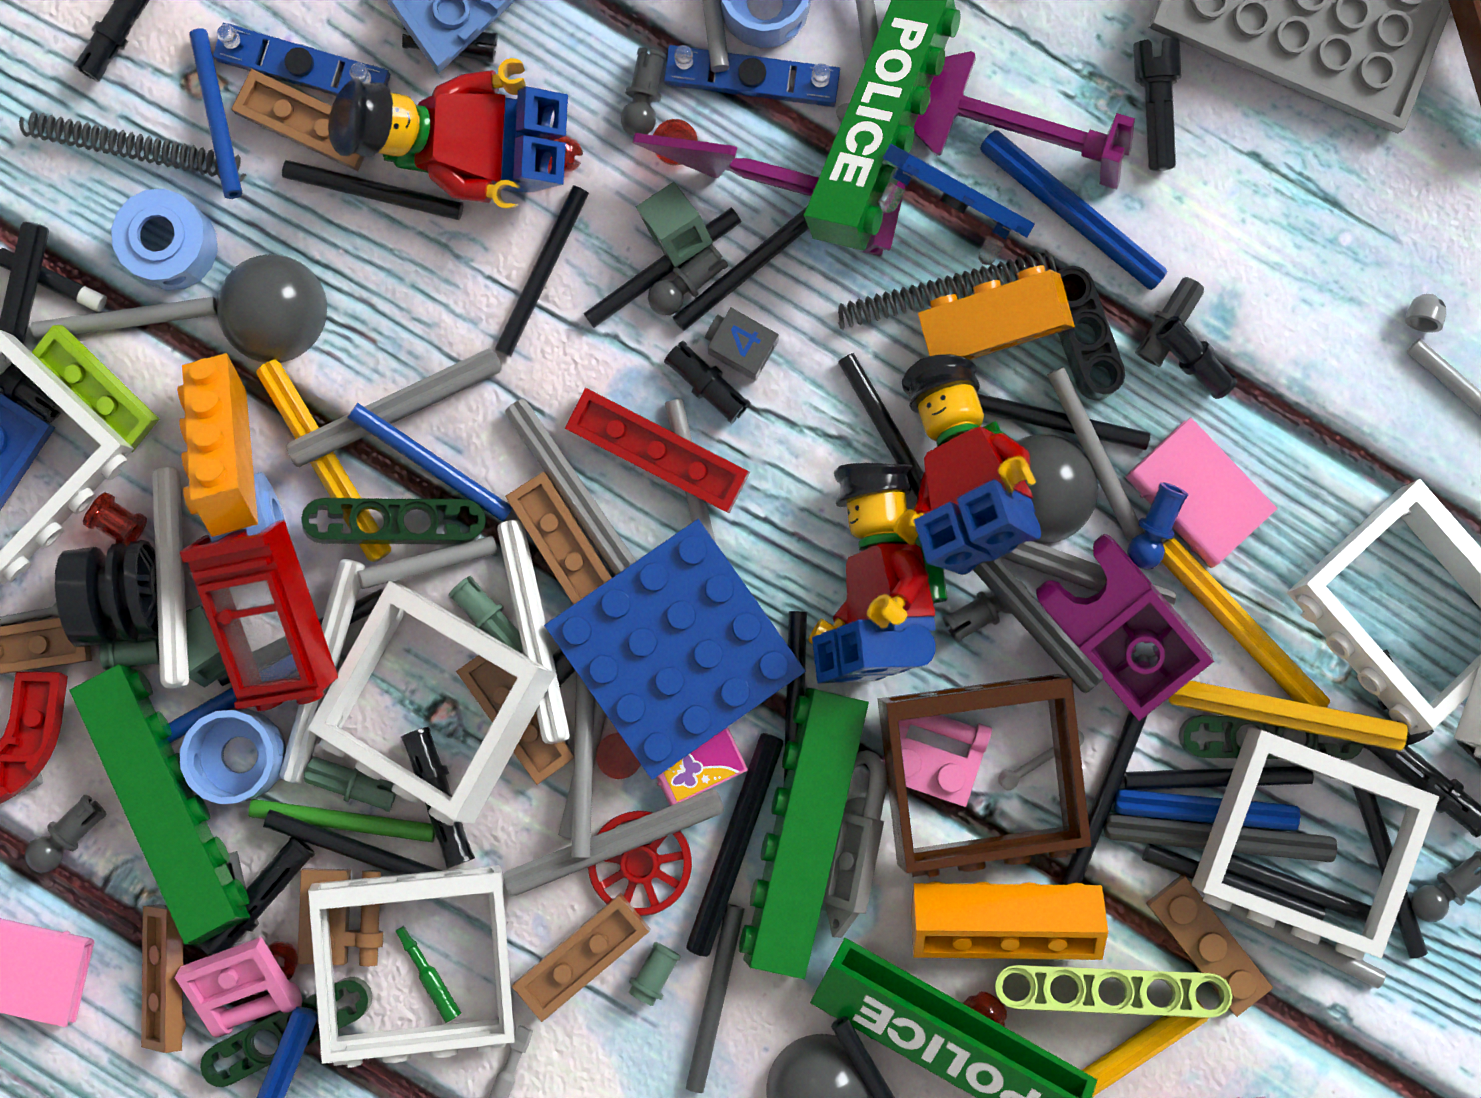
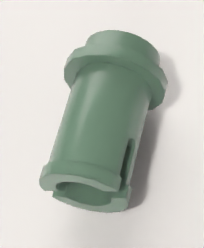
M158 636L120 641L115 637L112 643L101 644L99 655L103 670H108L118 664L128 667L149 664L159 665Z
M654 942L653 948L636 978L631 977L629 980L632 984L629 994L650 1006L654 1005L656 999L662 1000L664 995L661 993V990L681 956L670 948Z

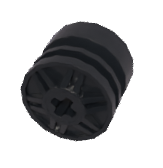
M131 541L128 546L121 543L112 544L107 550V555L98 547L66 550L59 555L55 568L56 603L62 627L68 640L74 647L112 643L117 632L124 640H136L139 635L145 638L158 636L155 550L149 541Z

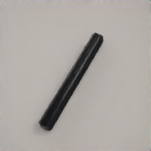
M762 733L757 742L686 945L689 952L698 956L708 957L711 953L783 747V740L777 736Z

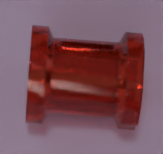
M106 492L94 500L83 519V525L87 528H96L115 540V544L121 543L126 546L131 541L139 539L147 524L146 516L141 513L134 515L116 503L115 496Z

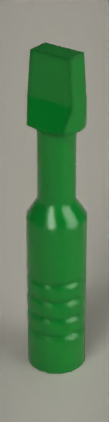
M404 926L397 929L396 933L403 944L404 950L408 952L417 967L419 979L445 1023L461 1014L460 1009L454 1002L436 969L427 963L417 946L418 943L411 938Z

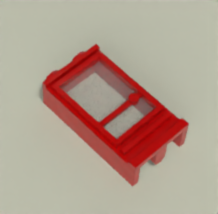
M285 520L276 521L255 535L248 536L246 529L237 530L214 543L211 542L209 535H205L181 550L179 553L183 563L188 562L237 701L234 702L235 708L242 709L255 706L257 711H266L281 705L284 701L296 700L297 704L302 705L322 698L324 690L338 678V674Z

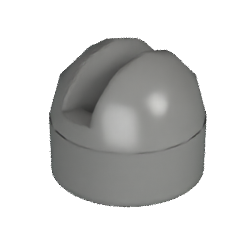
M1422 294L1412 301L1408 308L1405 322L1408 326L1418 331L1439 332L1442 330L1446 318V305L1434 294Z

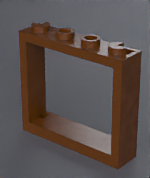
M1052 674L877 698L897 865L904 872L912 873V877L927 875L930 878L938 876L940 874L939 869L957 866L959 871H977L986 868V862L1003 859V863L1007 865L1024 864L1032 861L1031 855L1049 853V857L1065 858L1067 854L1076 853V848L1091 846L1071 677L1062 674ZM1048 700L1063 827L913 848L898 721Z

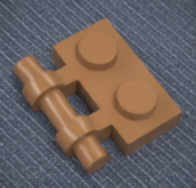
M304 868L301 870L297 964L314 965L308 893L311 884L351 880V869ZM378 870L362 871V878L381 877V871ZM384 903L361 905L360 930H349L350 907L328 909L333 965H345L348 963V946L360 948L359 966L378 965V948L383 947V932L379 931L380 905H384Z

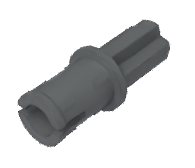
M1182 278L1162 312L1156 311L1153 316L1156 319L1146 337L1136 349L1135 354L1148 363L1161 367L1168 355L1169 349L1156 339L1157 329L1163 322L1173 316H1178L1182 320L1181 322L1185 324L1202 297L1204 286L1192 278Z

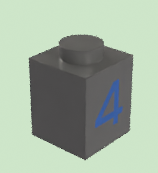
M730 307L725 318L719 314L715 317L705 335V339L710 341L708 345L709 355L756 381L778 344L779 334Z

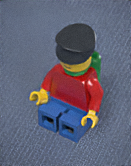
M516 58L504 60L498 68V74L494 70L467 73L435 87L432 96L419 101L418 106L409 96L391 93L390 89L383 83H363L359 78H353L340 90L332 105L328 121L329 138L334 150L341 156H350L353 153L363 157H371L377 153L383 154L384 161L393 162L398 168L428 173L430 179L454 199L490 203L493 199L499 207L512 209L517 207L518 204L505 203L501 198L502 190L529 193L564 185L566 143L554 140L566 136L568 94L526 86L524 78L508 79L513 74H521L525 71L523 63ZM503 87V89L511 95H518L517 99L507 98L503 94H497L499 92V88ZM554 111V123L550 127L551 116ZM552 156V167L550 174H548V164Z
M942 354L920 359L906 371L902 379L903 391L910 396V409L920 415L925 433L931 440L937 441V447L927 452L924 457L925 472L922 476L918 499L914 509L905 511L898 518L894 525V532L910 545L914 544L917 536H919L928 564L960 575H966L980 563L995 561L1011 553L1019 544L1040 539L1041 529L1034 514L1036 511L1032 502L1033 495L1025 480H1027L1029 485L1034 484L1036 481L1030 470V453L1026 448L1000 431L996 421L980 427L983 423L984 413L977 395L980 384L975 376L976 365L971 360L962 356Z
M850 463L840 465L834 471L835 480L841 485L836 506L847 507L849 529L854 537L861 539L858 542V546L862 552L847 559V599L832 618L834 624L832 625L821 618L808 638V641L813 644L817 684L877 681L887 676L927 665L935 655L936 644L930 632L936 631L934 604L948 600L944 569L927 563L919 536H917L915 543L910 545L894 532L896 521L907 511L906 495L910 494L911 491L908 474L913 469L909 464Z

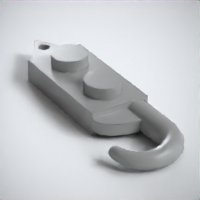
M869 750L858 751L854 769L860 764H866L869 767L870 778L866 798L856 797L849 799L845 804L823 903L826 905L832 937L842 938L860 913L866 914L884 825L881 815L888 784L884 761L878 754Z

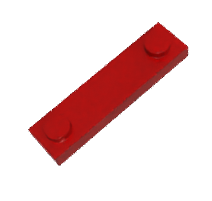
M586 387L564 428L727 513H730L750 474L748 470Z

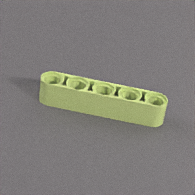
M1015 965L1002 970L996 978L994 986L996 996L1003 1005L1008 1008L1021 1010L1211 1018L1225 1013L1230 1007L1233 997L1231 987L1219 975L1191 972ZM1015 973L1025 977L1030 988L1027 997L1017 1002L1007 998L1002 988L1004 979L1008 975ZM1057 976H1067L1076 984V996L1069 1003H1059L1051 995V983ZM1106 978L1118 980L1124 989L1123 999L1115 1006L1107 1005L1099 997V985ZM1154 980L1164 981L1169 985L1172 992L1170 1002L1163 1008L1155 1007L1147 997V988ZM1203 982L1212 983L1219 991V1003L1211 1010L1204 1009L1196 1001V989Z

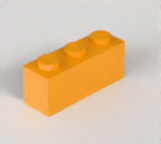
M1044 265L1035 266L1018 272V280L1004 285H1001L1000 280L988 281L973 287V295L958 299L956 294H950L930 301V309L918 312L929 356L952 354L972 360L1075 328L1061 274L1053 270L1045 271Z

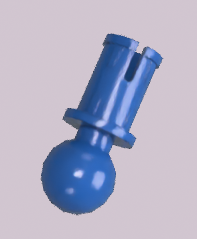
M1166 482L1159 484V489L1146 518H1141L1138 522L1145 532L1134 537L1128 545V556L1138 568L1144 570L1158 566L1163 560L1165 549L1161 540L1162 538L1172 539L1175 533L1172 527L1185 499L1189 495L1185 490Z

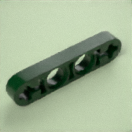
M320 498L308 503L301 517L302 529L307 538L321 544H462L478 539L486 521L484 511L480 505L466 499ZM342 509H351L349 517L351 534L342 533L343 523L329 524L328 532L323 533L318 532L317 524L309 523V519L317 518L318 510H327L328 517L331 519H343ZM367 509L378 511L384 519V525L381 530L371 534L360 530L356 520L362 511ZM411 510H422L430 517L431 525L424 533H412L405 527L404 517ZM437 510H445L443 519H457L460 511H468V518L476 520L477 524L471 525L468 533H461L460 527L457 524H445L443 528L445 534H436L439 522Z
M1198 715L1184 721L1178 736L1184 751L1192 756L1202 758H1238L1241 748L1237 744L1236 734L1244 724H1252L1259 730L1279 737H1283L1286 728L1230 716ZM1201 723H1204V729L1208 732H1224L1222 723H1228L1225 732L1227 751H1222L1224 746L1222 741H1206L1202 750H1200L1198 742L1191 741V732L1199 731ZM1305 732L1306 743L1304 746L1316 750L1318 744L1320 752L1340 760L1353 759L1364 748L1363 743L1351 741V743L1343 744L1342 752H1340L1339 745L1334 743H1318V734ZM1270 755L1267 756V759H1278Z
M347 977L334 983L336 1002L344 996L342 988L345 987L349 993L357 991L361 997L355 1004L357 1011H353L350 1006H345L336 1011L338 1030L362 1017L372 1004L373 995L371 988L366 981L358 977ZM316 993L302 999L301 1007L311 1008L318 1014ZM279 1011L208 1049L204 1053L200 1064L204 1079L213 1086L225 1087L269 1066L275 1053L264 1055L258 1052L254 1045V1037L259 1030H270L277 1036L279 1045L293 1011L289 1013ZM319 1028L315 1033H311L306 1046L320 1039ZM238 1040H242V1046L237 1042ZM243 1048L246 1057L237 1061L229 1068L231 1075H228L225 1069L217 1072L214 1063L219 1060L218 1052H220L223 1058H227ZM248 1060L253 1063L252 1066L248 1065Z

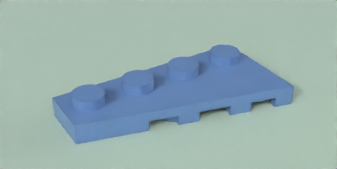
M387 0V3L433 69L439 74L515 0Z

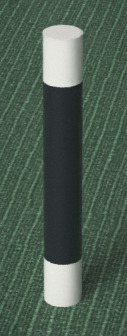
M1 246L0 266L11 271L15 253ZM41 266L38 280L39 285L96 312L103 310L107 302V296Z

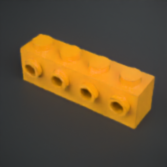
M227 353L182 365L183 385L178 386L177 391L181 406L185 411V417L179 420L183 439L187 444V451L181 453L182 464L189 478V486L183 488L187 508L192 515L198 514L211 537L257 525L258 516L246 389Z
M939 881L913 883L911 903L913 958L1103 959L1108 937V926L1102 885H1084L1081 883L1039 885L1032 882L1022 884H991L988 882L949 884Z

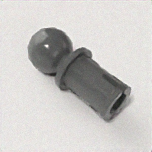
M638 48L632 84L625 91L626 95L633 98V102L624 107L621 113V125L623 130L631 136H634V133L649 134L656 124V114L650 105L651 102L661 101V94L658 93L664 61L666 60V54L651 48L650 54H648L647 48Z
M711 244L680 269L678 267L672 268L676 275L674 280H660L649 289L648 302L651 309L657 314L668 316L678 312L683 305L684 294L689 292L693 297L698 296L697 290L721 270L728 267L726 260L721 259L723 256Z
M980 591L976 594V600L950 615L944 616L943 621L946 627H951L948 631L953 639L959 643L963 638L991 622L994 625L1000 623L997 613H1012L993 592L992 596L987 597L984 592Z
M83 795L80 801L57 823L50 822L47 825L50 836L37 837L29 843L24 856L28 866L39 873L51 872L56 869L62 861L63 849L75 851L78 848L77 842L106 816L102 806L97 801L90 804L92 797Z
M1476 851L1473 856L1449 873L1440 872L1437 874L1439 886L1424 885L1419 887L1413 893L1411 899V906L1415 915L1426 922H1437L1447 915L1450 901L1454 900L1458 905L1462 906L1466 902L1464 897L1481 886V870L1474 874V871L1481 866V852Z

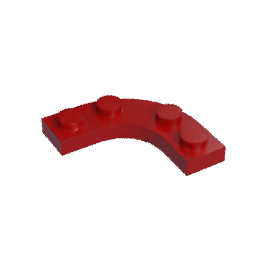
M60 672L15 673L10 717L4 735L0 739V804L24 790L43 770L55 749L62 725L68 676Z

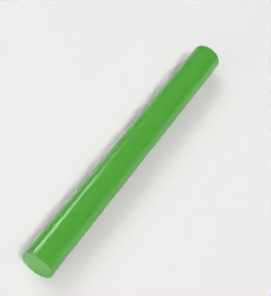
M252 799L249 806V817L266 819L271 809L324 828L432 843L435 839V832L431 823Z

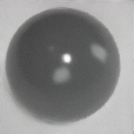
M259 255L237 265L225 278L217 298L218 322L228 342L244 356L263 363L274 359L279 363L286 362L305 353L321 335L327 317L326 295L317 276L301 262L283 255Z
M1037 434L1017 440L1016 442L1030 453V470L1036 481L1034 484L1029 485L1027 480H1025L1033 495L1032 502L1036 511L1034 514L1041 529L1040 539L1034 542L1039 544L1055 543L1074 535L1091 517L1098 498V479L1086 454L1073 442L1056 435Z
M813 1034L789 1044L773 1062L766 1084L767 1098H873L837 1036L830 1034Z

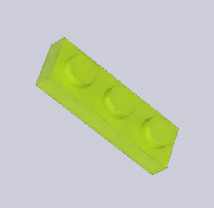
M53 325L32 351L44 365L129 443L134 450L160 420L63 325Z

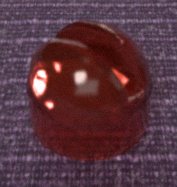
M569 136L554 140L566 143L564 173L577 169L581 162L575 159V156L583 155L580 143ZM552 156L548 164V170L550 171L552 167Z
M274 941L268 945V948L277 963L279 956L284 958V967L280 966L287 979L290 980L298 966L297 950L291 943Z

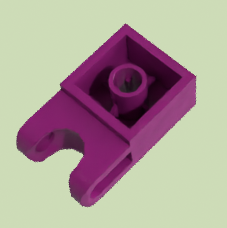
M1103 534L1093 544L1094 558L1101 565L1106 575V583L1099 593L1088 598L1075 597L1064 589L1059 582L1051 580L1036 589V595L1039 603L1097 667L1103 675V680L1140 721L1210 666L1214 660L1211 651L1111 536ZM1140 642L1155 644L1152 646L1155 655L1151 658H1148L1145 654L1136 657L1133 653L1136 652V644Z

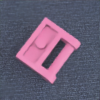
M942 715L898 721L906 787L966 807L983 754L991 737L992 727L980 723L974 727ZM910 724L970 744L966 757L906 738Z
M262 937L180 966L175 975V979L210 1034L215 1038L231 1033L235 1026L277 1011L289 1013L296 1009L297 1006L302 1005V996L298 986L294 982L288 981ZM264 990L269 992V995L230 1009L222 1006Z

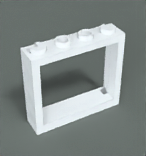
M0 330V375L14 363L101 445L0 550V583L5 584L7 581L11 583L20 573H25L29 569L31 563L28 559L40 547L43 549L49 547L61 536L64 531L61 525L72 513L77 515L83 512L94 501L96 494L93 491L105 479L112 480L122 472L120 468L128 461L126 457L134 448L14 335Z
M1421 479L1395 491L1287 592L1303 611L1300 615L1308 622L1314 623L1326 637V643L1330 650L1349 663L1358 674L1357 678L1360 684L1371 694L1377 695L1389 709L1390 718L1393 721L1405 723L1411 735L1434 730L1469 696L1481 663V654L1429 704L1326 585L1401 517L1481 608V548Z
M388 581L341 666L338 678L331 684L307 729L322 738L319 745L325 750L339 757H344L345 754H348L358 760L355 768L360 772L377 780H380L383 776L393 782L394 785L391 790L400 797L414 803L420 799L430 805L431 808L428 813L435 819L450 826L455 821L474 824L556 673L410 588ZM405 612L517 677L516 682L452 797L341 729Z
M1248 727L1191 886L1205 893L1203 902L1230 911L1232 903L1249 909L1247 918L1274 928L1276 921L1279 920L1293 925L1290 934L1318 944L1322 936L1337 942L1335 951L1362 961L1365 953L1382 959L1439 796L1263 730ZM1268 755L1407 806L1362 935L1222 883Z
M501 865L311 884L308 893L322 1063L334 1062V1066L347 1065L348 1068L361 1065L363 1059L382 1057V1062L398 1063L409 1060L411 1058L410 1054L429 1052L430 1057L444 1058L458 1054V1049L477 1047L478 1052L489 1053L491 1049L504 1048L507 1043H515ZM489 893L499 1019L338 1036L328 909Z

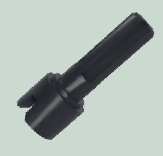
M1164 38L1162 41L1161 57H1153L1152 42L1146 39L1133 44L1135 82L1140 83L1141 87H1145L1148 167L1153 171H1166L1176 166L1173 84H1176L1177 80L1182 77L1180 40L1177 38Z

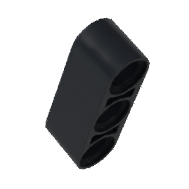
M1068 266L1058 271V273L1061 274L1062 281L1073 282L1080 291L1078 300H1068L1074 325L1081 323L1089 325L1094 330L1096 338L1093 344H1083L1077 340L1074 328L1059 332L1058 335L1081 394L1091 400H1103L1116 392L1124 383V365L1093 279L1083 268ZM1100 366L1109 372L1111 377L1109 387L1101 388L1093 384L1090 379L1092 367Z

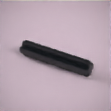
M23 222L20 226L0 317V330L14 335L23 345L49 235L47 227L34 222Z

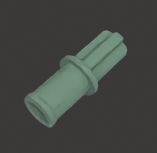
M472 576L463 579L451 590L448 596L464 610L476 624L475 627L516 651L523 652L519 630L502 613L504 606L502 604L496 605L474 581Z
M313 757L309 761L304 773V781L308 784L343 795L346 802H349L351 798L378 807L386 812H390L393 805L392 802L394 803L397 795L391 790L394 785L393 782L383 779L377 780L365 775L356 768L353 770L318 757Z

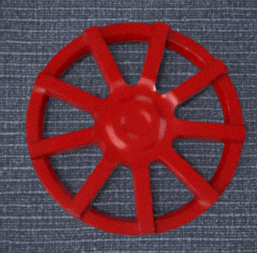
M632 811L616 816L607 822L596 835L614 829L623 822L636 820L653 812ZM681 830L672 833L681 847L682 851L664 855L657 853V848L667 837L665 836L652 841L650 844L642 845L605 860V862L619 864L620 870L599 882L596 864L588 867L589 878L597 895L608 904L613 898L604 889L622 878H627L629 883L624 894L625 899L630 903L636 885L641 883L644 885L651 907L634 908L640 916L656 914L670 907L679 899L687 887L692 870L691 850ZM684 860L681 880L679 881L661 871L660 865L666 862ZM653 878H658L675 888V891L661 903L658 902L651 882Z

